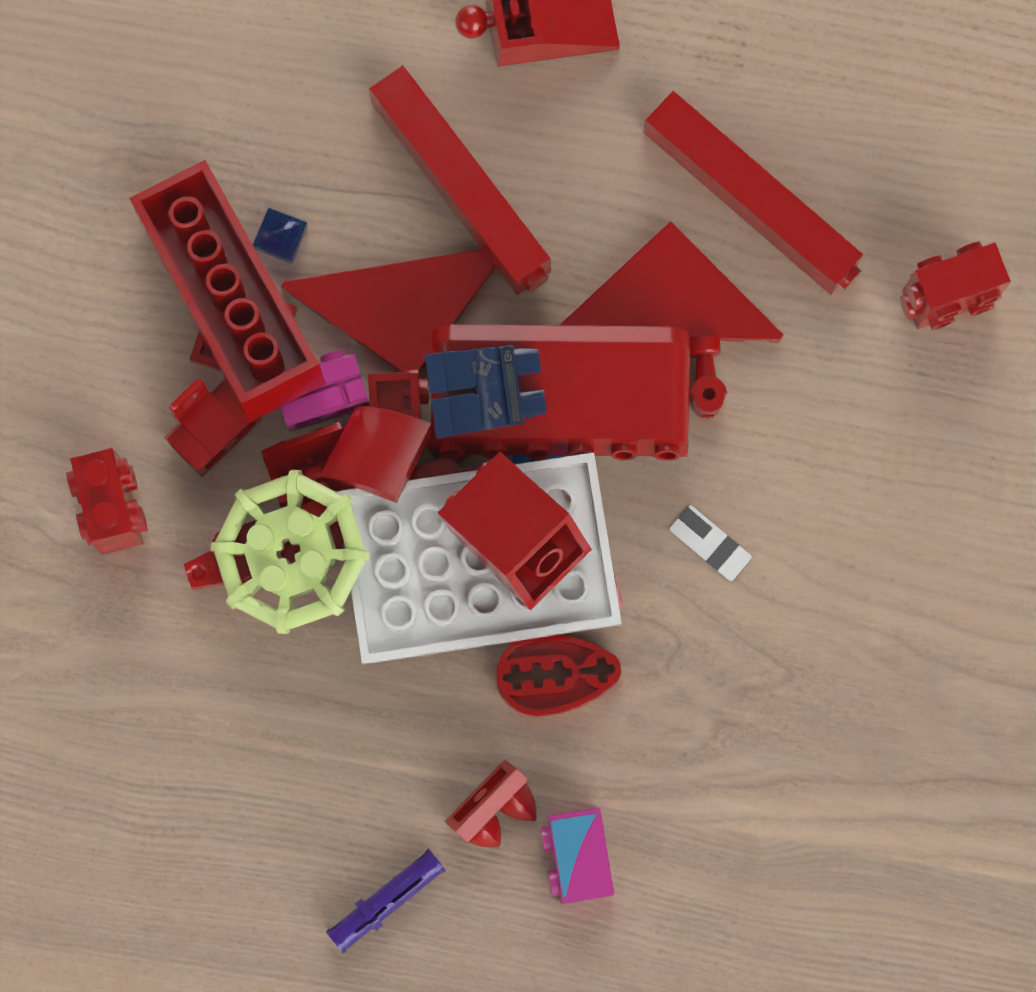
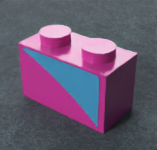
M594 808L548 816L549 826L541 827L544 852H553L556 869L548 870L551 896L560 895L561 904L614 896L601 809Z

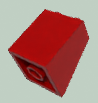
M501 452L492 460L483 463L475 476L460 491L450 495L444 507L437 512L448 529L530 611L592 550L571 515Z

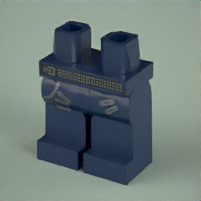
M514 345L425 354L430 394L474 388L473 393L431 399L436 438L524 424V419L547 413L544 389L521 392L518 375L542 372L539 349H515Z

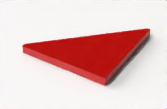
M671 221L559 325L677 327L686 330L690 338L718 336L720 341L745 342L747 340L778 343L784 336Z
M478 249L284 281L281 289L397 371L409 372V370L418 369L420 373L426 364L425 354H431L432 331L439 326L455 324L496 267L484 251Z

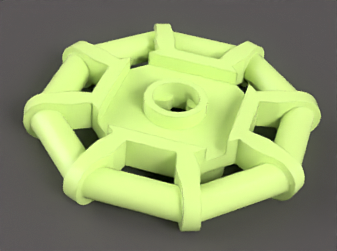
M290 470L286 476L247 490L239 489L235 493L236 500L216 541L211 542L210 551L215 553L228 596L226 600L227 605L231 609L237 608L276 628L278 634H289L290 629L333 614L339 616L344 612L343 605L364 562L369 561L370 552L365 551L351 506L354 502L348 494L341 495L303 476L301 470ZM287 494L288 506L266 513L259 504ZM306 496L326 506L327 509L320 517L315 516L301 508L303 497ZM249 513L257 521L247 533L246 544L236 543L235 540ZM337 520L346 549H336L329 527ZM287 541H290L292 545H299L301 552L295 554L296 562L290 564L288 559L281 557V551L284 549V544ZM233 554L245 555L252 579L243 585ZM336 560L345 561L331 590L325 584L328 578L326 574L330 566H334ZM263 587L265 590L280 596L278 608L275 609L253 596ZM313 591L317 593L320 601L294 609V598Z

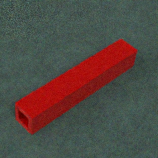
M404 65L371 86L369 92L374 108L514 293L519 295L526 289L532 292L542 286L548 280V274L551 272V258Z
M674 90L645 120L643 133L830 295L839 285L846 290L862 272L857 266L864 255Z

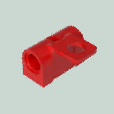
M198 378L170 404L169 410L179 423L164 439L203 478L263 418L261 417L251 423L248 422L226 379L210 393L205 383Z

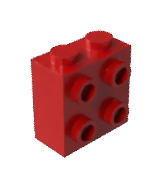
M980 241L973 242L959 248L956 251L957 256L942 260L941 255L918 263V269L910 275L911 278L902 290L904 295L900 296L901 305L907 319H914L917 329L930 325L931 330H937L955 322L954 316L969 311L970 316H977L995 307L993 302L1002 298L1003 291L1011 282L996 242L983 247Z
M113 448L70 458L73 471L66 472V477L72 497H76L79 505L81 504L82 513L76 514L82 539H86L88 545H93L102 555L144 544L141 532L148 531L142 506H138L137 500L132 497L131 491L138 490V485L132 465L129 466L127 459H121Z

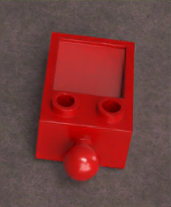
M485 0L487 11L476 5H467L458 11L455 18L456 29L465 38H478L485 33L487 28L491 29L497 67L620 49L611 0ZM502 2H510L508 11L502 9Z

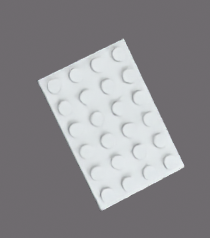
M594 453L515 464L571 515L592 549L531 611L448 529L437 513L444 507L448 497L460 491L475 476L477 470L409 480L397 503L358 488L336 491L341 495L348 494L354 501L351 505L365 551L370 552L369 561L364 562L351 589L362 665L621 625Z

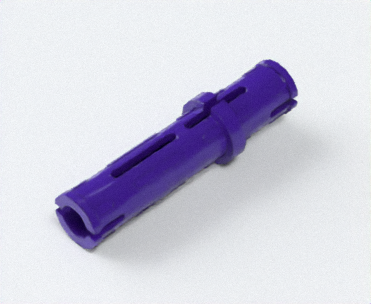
M428 848L424 854L394 876L392 880L366 901H363L362 898L355 903L357 908L334 927L328 929L326 933L344 954L348 948L373 928L376 931L383 926L381 922L407 900L411 899L439 874L446 871L445 868Z

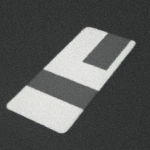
M692 505L688 506L670 527V531L729 581H733L752 559V556Z

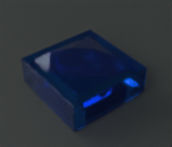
M268 208L253 246L257 251L293 264L308 224L305 221Z

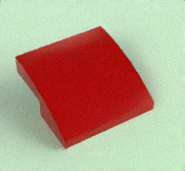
M355 406L319 477L320 481L343 490L358 488L397 503L433 431L432 423L391 410Z

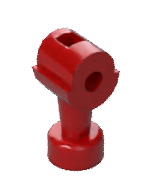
M718 336L690 338V358L696 359V381L690 390L689 402H692V408L696 415L706 419L713 418L719 413L727 395L726 386L716 377L713 357L721 353L720 337Z

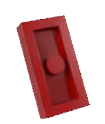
M504 759L444 822L466 843L471 842L474 845L489 848L499 847L501 845V827L495 815L498 811L517 820L536 821L537 819L535 800L530 788L526 784L528 779L516 767Z

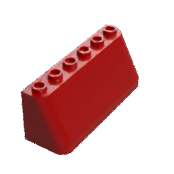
M450 324L439 326L432 331L431 353L514 345L515 349H539L542 372L518 375L521 392L544 389L547 413L524 419V424L436 438L431 402V423L433 429L431 433V454H439L449 459L461 458L464 455H483L486 458L493 459L499 452L506 457L508 455H525L535 460L546 459L551 455L574 456L594 453L595 456H611L621 461L632 460L637 456H651L661 461H673L679 457H687L689 448L690 335L684 329L645 326ZM474 388L431 394V399L473 393Z

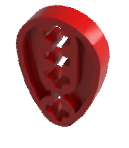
M562 635L514 641L503 652L497 666V686L505 703L515 712L532 718L560 715L579 709L601 697L617 684L621 676V664L614 654L594 643ZM598 659H604L605 665L608 667L613 666L614 673L608 674L606 682H599L597 675L579 674L578 671L596 667ZM554 663H562L563 670L571 671V677H566L562 686H556L555 680L548 678L543 680L542 687L534 688L533 681L525 680L521 683V689L514 690L512 684L504 682L503 676L510 674L511 667L514 666L519 667L522 674L531 673L532 665L536 664L541 666L542 672L553 671Z

